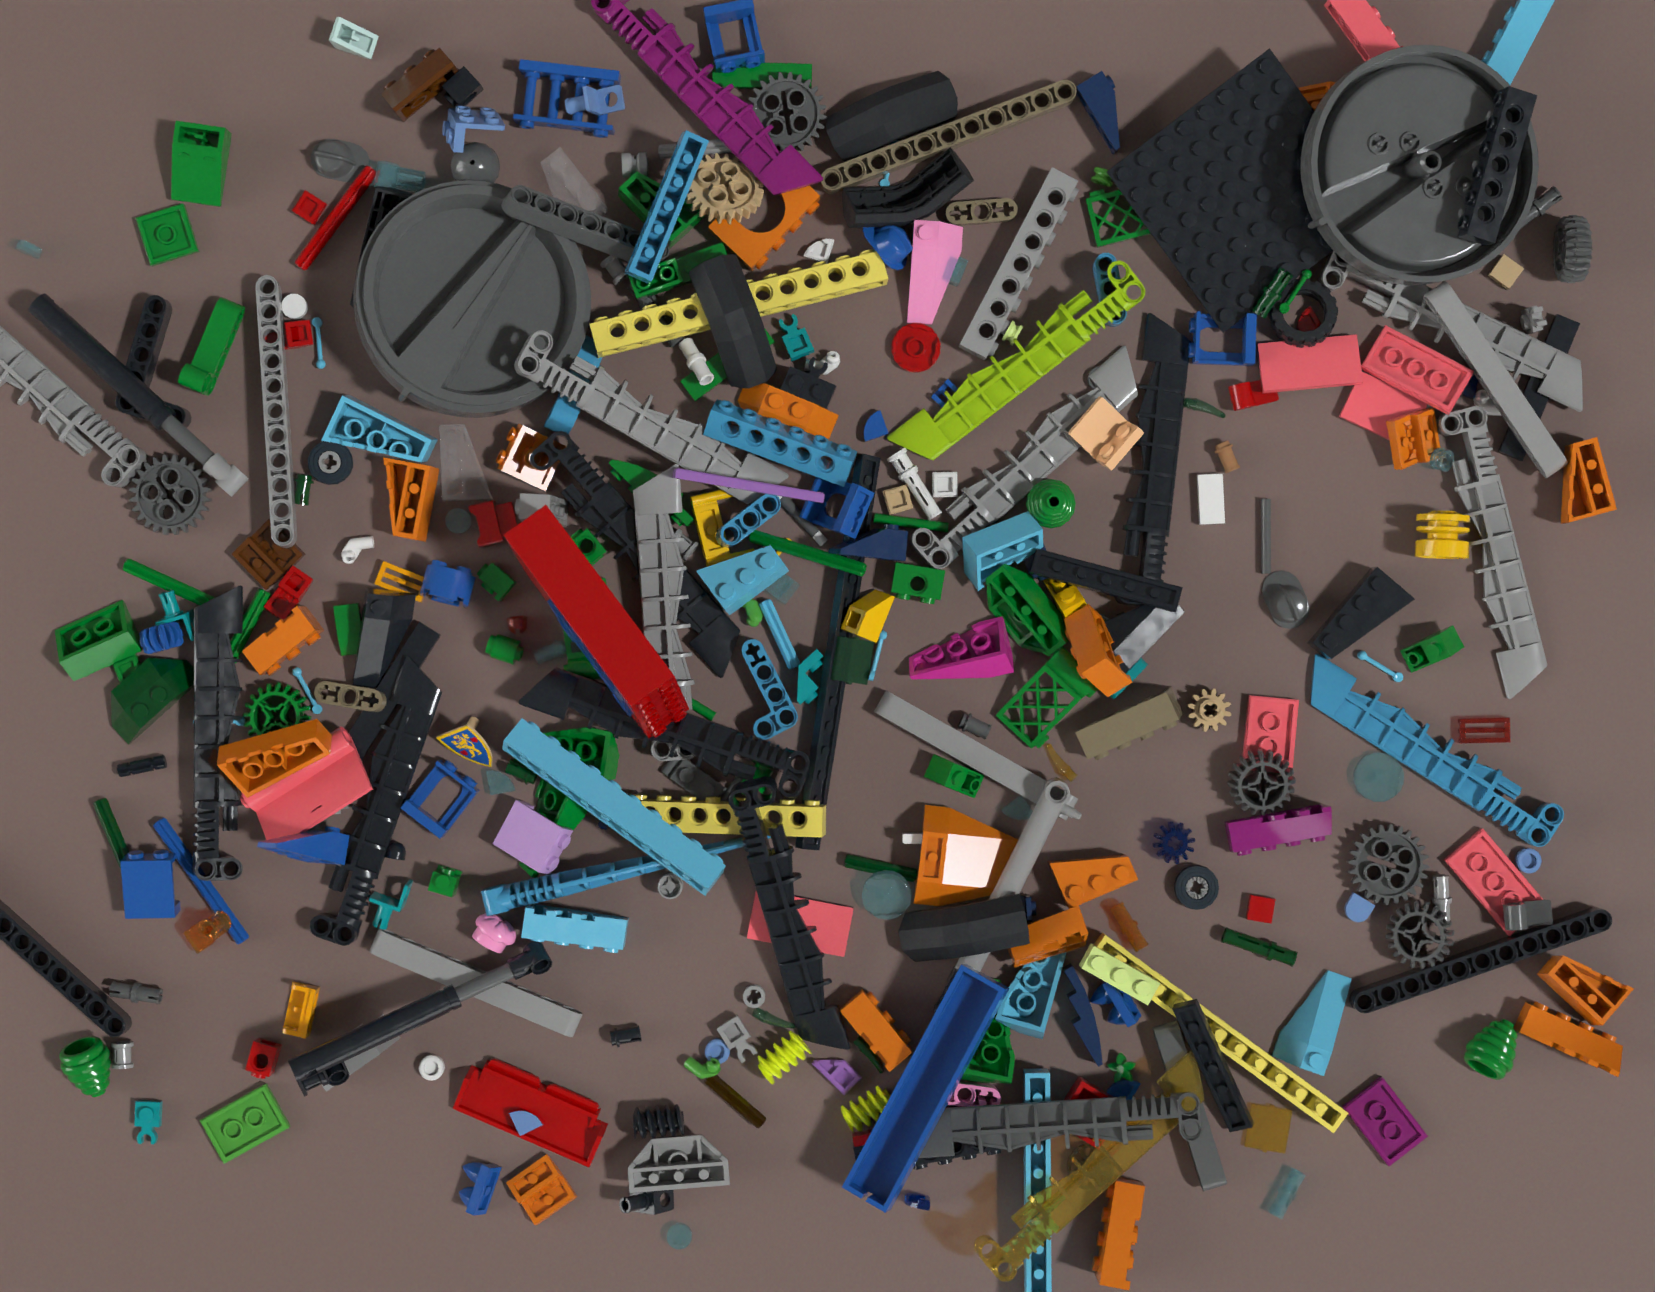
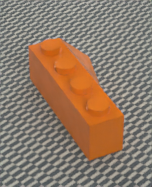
M1534 1001L1533 1005L1524 1003L1513 1028L1514 1030L1572 1057L1579 1058L1594 1067H1599L1616 1077L1619 1076L1623 1046L1615 1042L1617 1037L1606 1032H1602L1600 1036L1593 1032L1594 1027L1581 1021L1579 1025L1570 1022L1572 1017L1557 1011L1556 1015L1547 1012L1549 1007Z

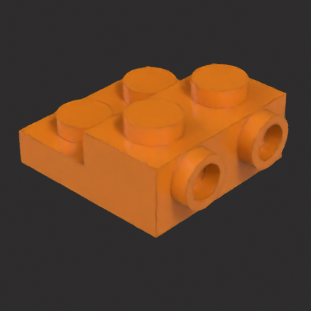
M518 424L516 428L512 427L507 435V440L510 442L506 450L502 449L496 459V463L499 464L497 469L546 491L559 461H556L545 471H537L532 468L530 464L532 452L548 437L521 424ZM553 440V445L556 449L563 450L566 448L565 445ZM537 453L534 456V462L538 466H545L548 463V457L544 453Z

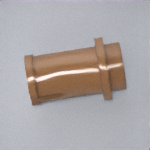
M1228 440L1215 445L1216 451H1214L1215 454L1218 453L1225 474L1240 468L1231 448L1233 444H1230Z

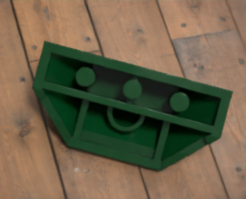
M147 658L111 691L112 727L128 745L194 687V667L187 660Z

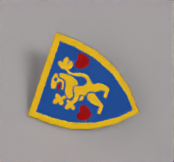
M470 717L466 725L436 736V739L462 758L476 764L492 767L493 756L485 739L476 731L479 720L476 717Z

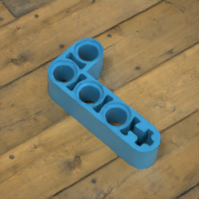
M586 335L577 356L598 368L603 357L598 358L593 338ZM571 369L568 370V372H570L571 374L589 383L590 380L584 378L583 376L572 371ZM559 392L547 416L544 427L554 432L563 431L569 434L581 408L577 407V402L573 400L568 402V397L565 395L561 398Z
M750 639L743 644L742 655L771 710L770 713L756 720L753 725V731L756 737L766 740L793 727L798 720V714L763 644L756 639ZM751 643L754 646L758 645L760 647V650L757 651L759 658L761 659L763 656L766 658V661L759 662L754 667L751 662L756 661L752 654L747 655L746 653L749 650L748 645ZM762 665H766L771 669V676L766 680L760 679L757 675V670ZM774 687L779 688L783 693L782 699L778 702L771 701L768 696L770 689ZM783 710H790L793 713L794 720L790 724L781 722L780 713ZM767 721L771 724L772 730L768 735H762L758 732L757 727L760 722Z

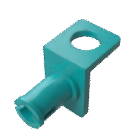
M174 590L158 594L166 615L156 621L155 625L183 619L190 640L194 641V631L191 626V622L194 626V610H180Z
M409 879L405 884L400 900L379 892H373L368 901L379 905L372 922L374 927L377 928L378 924L381 923L379 929L386 930L388 928L392 911L400 912L404 908L413 880Z

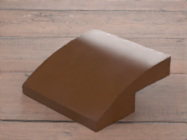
M270 519L232 553L265 590L275 584L289 571L292 565L294 566L306 555L296 543L289 548H282L275 544L271 536ZM283 530L278 535L280 542L284 543L290 539Z

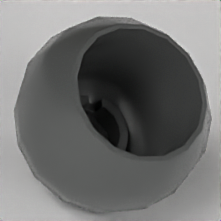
M479 142L464 144L463 153L455 152L450 166L455 181L474 180L494 183L500 171L499 158L495 151L488 145Z

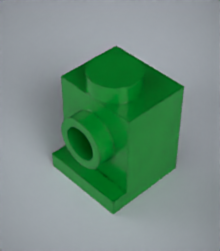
M495 563L490 565L484 564L476 574L483 581L481 586L490 594L497 593L494 597L497 601H502L517 584L515 580Z
M438 864L437 869L433 871L428 891L448 897L455 896L463 871Z

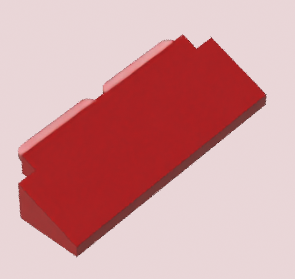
M495 1058L490 1061L487 1060L483 1069L471 1065L452 1108L586 1167H590L608 1126V1123L597 1119L601 1111L597 1102L553 1083L547 1086L541 1083L539 1077ZM515 1111L532 1113L540 1119L543 1125L520 1136L509 1113Z

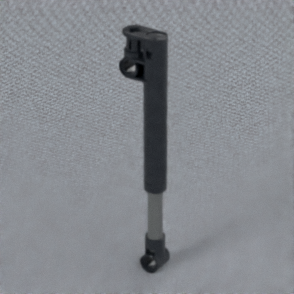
M531 942L524 947L523 953L507 959V963L457 987H453L452 984L448 985L441 991H435L289 1059L288 1063L304 1097L308 1095L309 1090L317 1086L328 1084L338 1086L346 1082L349 1078V1072L344 1061L437 1019L451 1010L454 1011L462 1007L461 1002L512 978L517 980L532 972L536 975L547 972L552 967V960L542 942Z

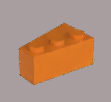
M1595 437L1566 445L1564 456L1568 464L1563 468L1560 524L1617 510L1598 438Z
M296 606L293 608L291 615L284 620L280 619L275 623L276 626L267 633H263L242 651L259 675H273L281 669L280 663L286 659L289 661L293 660L301 653L300 648L306 644L311 646L321 638L319 634L324 629L306 606Z

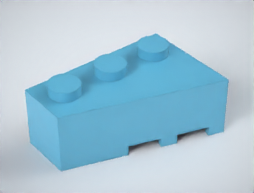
M1027 511L962 537L965 575L979 591L984 587L983 583L986 581V578L1003 564L1010 565L1013 562L1019 564L1034 554L1037 548L1041 549L1043 547L1042 527Z
M769 545L696 570V572L725 611L731 615L789 572V570L772 546Z

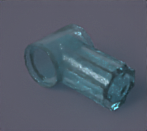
M378 161L373 186L417 193L424 189L426 173L402 168L395 163Z

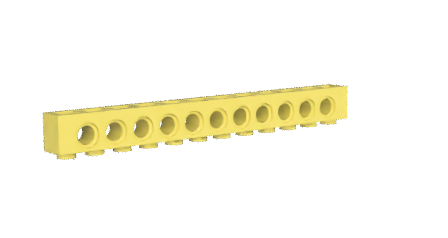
M873 249L860 252L859 256L850 258L849 255L836 258V262L826 264L825 261H821L811 265L812 268L802 270L801 267L787 271L788 274L778 276L775 273L763 277L764 280L746 281L757 305L760 317L885 286L888 282V275L884 261L876 251L874 252ZM855 267H862L866 273L862 276H857L852 270ZM831 273H838L842 279L839 282H833L828 276ZM807 279H814L818 285L815 288H808L804 282ZM784 285H790L794 291L791 294H784L780 288ZM760 291H765L770 297L767 300H759L756 294ZM697 293L685 300H681V298L671 299L666 302V305L657 307V304H651L643 307L642 311L633 313L632 310H627L619 313L618 317L609 319L607 316L595 319L594 323H590V330L598 358L711 330ZM688 309L697 312V316L693 319H688L683 314ZM668 315L672 317L673 321L669 325H663L659 322V319L662 316ZM638 322H646L649 327L645 331H638L635 325ZM614 328L624 330V334L621 337H613L610 333Z
M1103 932L1095 941L1094 945L1160 982L1151 1000L1174 1017H1176L1172 1009L1174 1004L1194 1000ZM1200 1004L1223 1053L1332 1133L1337 1130L1348 1115L1347 1111Z

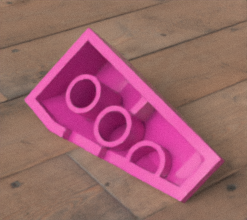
M1003 616L978 622L972 625V629L959 636L956 633L950 636L952 640L940 646L934 644L909 657L911 680L991 678L1013 673V655Z

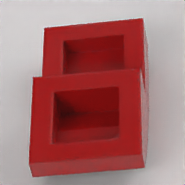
M310 320L286 322L283 324L285 350L313 345ZM276 332L267 334L265 337L266 342L274 343L278 339V334Z
M292 565L278 584L277 590L264 605V609L278 619H286L292 614V609L299 604L313 579Z

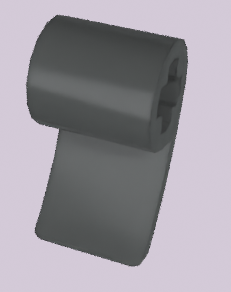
M1550 900L1503 904L1505 930L1527 929L1528 926L1553 924Z

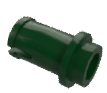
M297 474V478H294V481H296L295 504H300V497L303 494L302 505L309 506L310 488L314 481H312L311 475Z
M514 759L509 761L505 770L506 774L525 781L526 785L529 783L533 785L538 776L528 767Z

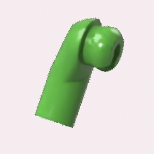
M751 599L742 607L746 609L748 616L746 619L747 624L751 627H756L762 621L763 614L758 601Z
M689 1057L684 1063V1067L700 1079L716 1076L721 1070L720 1062L715 1058H711L705 1064H700L694 1058Z

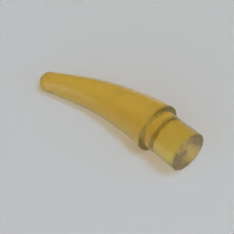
M1047 744L1046 747L1060 774L1065 776L1070 782L1075 780L1077 774L1057 754L1052 745Z

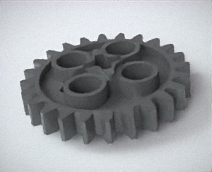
M779 72L778 80L769 75L770 83L766 84L761 80L760 83L763 89L754 88L753 90L757 97H749V100L754 103L753 110L764 128L773 121H780L783 124V131L780 134L768 133L776 148L779 146L782 152L789 145H792L794 148L798 146L804 151L803 143L807 142L812 146L810 137L819 138L820 136L816 129H824L819 120L827 119V116L820 114L821 110L826 109V105H819L818 103L824 97L823 95L815 96L818 87L810 89V79L802 83L801 74H799L796 80L793 79L792 72H789L787 79H784L781 72ZM782 91L786 92L789 110L794 111V114H791L789 117L792 135L790 136L787 134L785 118L780 116V112L784 110L781 97ZM800 92L803 94L804 101L801 105L795 106L791 104L790 96L792 93ZM769 96H776L779 99V106L774 110L768 109L765 105V101ZM798 117H804L808 121V126L803 131H798L794 128V121Z
M164 454L162 462L156 457H153L154 465L145 462L146 471L137 470L141 476L140 479L132 478L137 487L129 489V491L136 493V496L130 498L129 501L137 502V506L132 509L134 512H141L137 519L140 521L147 519L144 525L147 528L154 524L153 532L158 533L162 528L163 535H169L171 529L174 535H179V528L187 533L189 532V524L192 527H198L195 519H205L201 512L209 511L210 509L204 504L205 502L212 501L211 498L206 497V493L211 492L212 489L204 486L210 480L208 478H201L205 471L202 469L195 471L197 463L192 462L188 465V458L183 457L179 462V457L173 454L171 461L168 455ZM172 471H176L178 474V479L174 484H170L168 481V475ZM157 477L161 478L168 490L175 491L172 495L185 509L184 513L180 511L179 506L174 500L167 499L169 493L158 483ZM153 486H156L158 489V496L155 499H151L148 495L149 489ZM190 490L193 493V500L186 504L183 496L185 492ZM167 506H171L174 511L173 516L169 519H166L164 516V509Z
M1378 824L1377 832L1369 827V836L1360 833L1361 843L1353 841L1357 849L1348 851L1354 855V859L1347 860V863L1353 865V868L1349 869L1347 873L1355 874V877L1351 879V883H1360L1356 890L1358 892L1366 890L1364 897L1368 899L1373 895V902L1378 903L1381 897L1385 905H1388L1390 898L1394 904H1398L1399 897L1408 901L1407 893L1416 895L1414 887H1423L1419 879L1428 877L1422 873V869L1429 868L1428 865L1423 864V860L1429 858V856L1421 854V851L1426 847L1424 845L1417 846L1416 844L1420 838L1415 836L1410 839L1412 831L1407 830L1403 833V826L1398 825L1394 831L1393 824H1388L1386 830H1384L1381 824ZM1379 842L1385 844V851L1381 855L1375 853V846ZM1402 850H1407L1409 858L1406 862L1401 863L1398 858L1399 853ZM1373 856L1390 861L1391 863L1408 868L1409 871L1405 873L1390 867L1386 868L1384 865L1369 861L1367 857ZM1375 865L1378 870L1377 875L1369 879L1367 870L1370 866ZM1399 873L1401 876L1400 884L1392 886L1390 882L1391 877Z

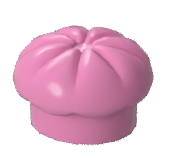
M485 913L476 918L475 923L478 927L472 937L484 947L496 953H502L507 945H512L515 942L516 931L501 916H487Z

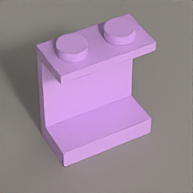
M516 800L493 844L535 871L550 874L558 866V858L563 849L569 845L573 830L561 827L533 810L534 806L528 802Z

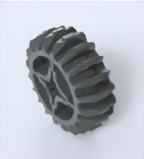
M1563 216L1556 225L1553 240V266L1555 267V274L1561 282H1581L1585 280L1589 273L1593 240L1591 239L1590 224L1583 216Z
M1260 748L1257 751V755H1253L1252 751H1248L1249 758L1245 759L1244 756L1240 755L1241 764L1233 763L1232 766L1235 771L1228 773L1232 779L1227 782L1228 787L1232 788L1229 791L1230 796L1235 797L1234 802L1236 805L1242 804L1241 808L1243 811L1250 808L1251 814L1255 815L1257 810L1260 809L1261 815L1264 816L1266 809H1270V812L1274 814L1275 806L1278 805L1279 808L1283 809L1282 800L1289 802L1291 800L1287 793H1294L1295 791L1292 784L1296 783L1295 777L1292 776L1294 770L1292 767H1288L1289 761L1287 759L1282 760L1280 753L1273 756L1272 750L1269 749L1264 755ZM1265 766L1275 768L1280 772L1281 776L1268 774ZM1256 767L1253 774L1245 776L1251 769ZM1261 774L1265 779V781H1263L1262 791L1260 789V786L1258 785L1260 783V779H1262ZM1248 788V790L1256 791L1258 798L1247 795L1242 789ZM1277 789L1272 795L1268 796L1269 791Z
M1415 901L1414 909H1412L1410 903H1406V912L1400 907L1397 908L1396 912L1399 917L1396 915L1390 916V920L1395 924L1386 925V929L1393 931V933L1386 934V939L1394 940L1388 944V948L1396 947L1397 950L1393 953V956L1398 957L1402 954V964L1407 959H1410V967L1412 968L1415 967L1416 961H1419L1421 969L1425 968L1426 961H1428L1431 967L1435 966L1434 957L1439 962H1442L1444 957L1440 952L1449 955L1450 949L1445 945L1453 946L1454 941L1447 937L1453 936L1455 931L1446 930V928L1452 925V921L1443 922L1447 913L1443 912L1440 916L1436 913L1439 910L1437 905L1432 911L1429 910L1430 902H1425L1424 908H1420V902ZM1411 916H1420L1416 926H1401L1405 919ZM1428 918L1437 925L1440 936L1428 928ZM1422 926L1423 934H1426V936L1417 945L1418 939L1416 938L1417 935L1414 936V933H1417L1418 929ZM1400 934H1404V937L1411 940L1412 951L1403 944ZM1433 942L1439 944L1435 950L1420 954L1423 944H1433Z

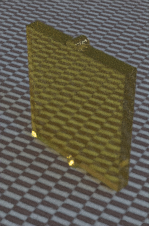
M1251 1103L1250 1115L1254 1125L1253 1128H1248L1246 1131L1244 1146L1261 1149L1264 1153L1272 1151L1285 1154L1292 1110L1277 1108L1273 1104L1265 1106Z

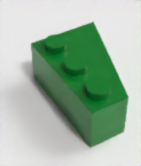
M637 171L619 187L618 197L645 223L660 183ZM686 199L667 245L669 249L705 218V215L699 217V209L692 211V203L686 204Z

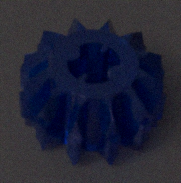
M1170 821L1168 822L1169 830L1163 825L1159 826L1163 834L1154 833L1153 836L1160 839V842H1154L1152 846L1154 848L1161 847L1156 855L1161 857L1165 854L1164 861L1166 863H1169L1173 856L1174 863L1179 864V855L1184 860H1187L1188 855L1185 851L1194 852V848L1188 846V843H1194L1195 838H1186L1192 830L1187 828L1182 832L1184 828L1183 823L1179 822L1175 829L1174 822ZM1173 836L1175 839L1180 840L1179 845L1176 844L1177 848L1175 849L1168 845V841H1172L1171 837Z

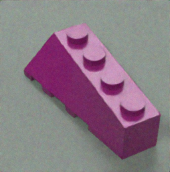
M1316 804L1279 811L1274 814L1268 813L1264 816L1257 815L1225 821L1229 850L1233 853L1237 852V856L1251 854V849L1261 848L1262 851L1277 849V844L1286 843V847L1300 845V840L1310 839L1311 842L1326 840L1325 836L1332 834L1331 806Z

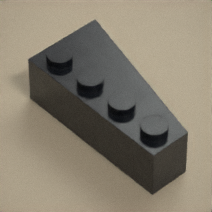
M1371 567L1308 641V644L1324 658L1332 659L1415 600V598L1380 568Z

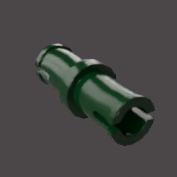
M1280 267L1269 286L1266 285L1264 287L1263 295L1252 309L1257 315L1261 313V317L1266 318L1275 302L1281 299L1283 296L1281 294L1293 277L1289 271L1286 270L1284 272L1285 269Z

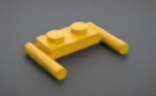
M723 490L690 497L693 507L692 512L707 567L755 551L752 548L730 554L729 547H722L718 544L716 532L723 523L717 501L734 497Z

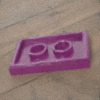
M1382 1076L1342 1106L1388 1166H1391L1428 1137Z

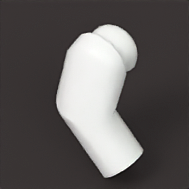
M829 351L822 360L814 362V368L819 370L825 362L828 363L826 372L822 374L827 375L838 367L840 355L836 351ZM806 359L804 371L810 372V359Z
M373 536L350 539L341 552L343 562L351 564L358 557L362 549L374 548Z

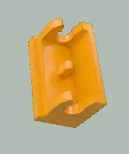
M296 981L292 982L282 1033L304 1039L310 1036L320 991L319 986Z

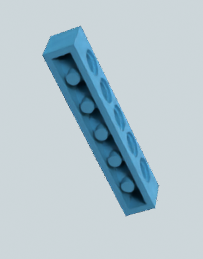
M687 130L681 133L625 269V274L645 283L653 280L709 140Z
M716 400L710 411L703 433L707 437L842 487L845 486L857 451L851 449L848 445L831 442L824 436H815L805 432L800 427L788 426L781 423L778 419L761 416L751 409H742L726 400ZM730 421L736 422L738 426L732 425ZM753 430L760 431L762 435L756 434ZM777 438L784 440L785 443H780ZM800 447L806 448L809 452L802 451ZM823 456H828L833 461L826 460Z

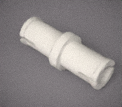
M692 338L682 340L679 343V348L687 359L686 364L688 368L694 371L700 385L711 383L714 375L706 364L704 354L698 351Z

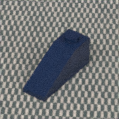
M1101 71L1076 86V95L1112 154H1115L1120 148L1114 91L1115 84L1109 75L1105 76Z
M884 524V529H872L856 536V539L852 538L829 548L828 554L906 561L908 531L899 530V525Z

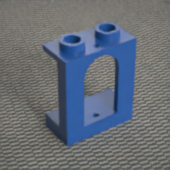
M737 0L703 7L716 72L730 73L735 71L736 68H755L761 63H765V53L761 45L753 0ZM743 19L749 53L726 57L719 24Z
M1197 311L1194 314V318L1189 320V333H1193V343L1188 345V358H1192V364L1254 365L1257 314L1247 313L1243 319L1231 327L1243 329L1242 353L1207 352L1200 348V331L1204 328L1219 327L1209 314H1201L1200 311Z
M816 477L810 491L824 493V502L805 501L799 517L818 526L856 539L875 493L855 483L850 484L846 482L845 486L842 487ZM834 494H842L846 496L838 518L830 517L826 512L827 501Z
M447 759L444 762L438 760L435 763V767L410 799L406 800L401 807L403 811L439 839L446 835L480 791L475 787L477 785L475 780L468 775L462 777L456 772L458 768ZM451 776L462 784V792L439 822L420 806L442 778Z

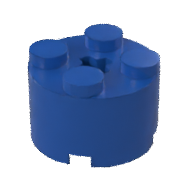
M432 560V564L427 565L420 595L425 597L426 593L432 595L431 600L458 607L459 603L463 602V606L468 607L476 577L472 576V570L469 568L457 566L456 569L447 567L445 562Z

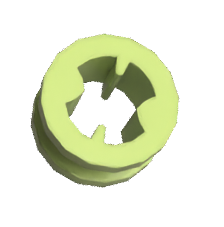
M1012 320L1002 340H1008L1010 345L1013 346V339H1017L1023 326H1016L1015 321Z

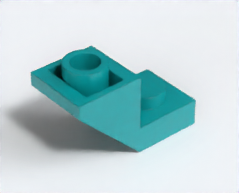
M818 649L798 666L797 702L799 704L805 701L808 705L818 696L816 690L819 687L806 674L808 670L813 673L823 664L820 660L823 655Z

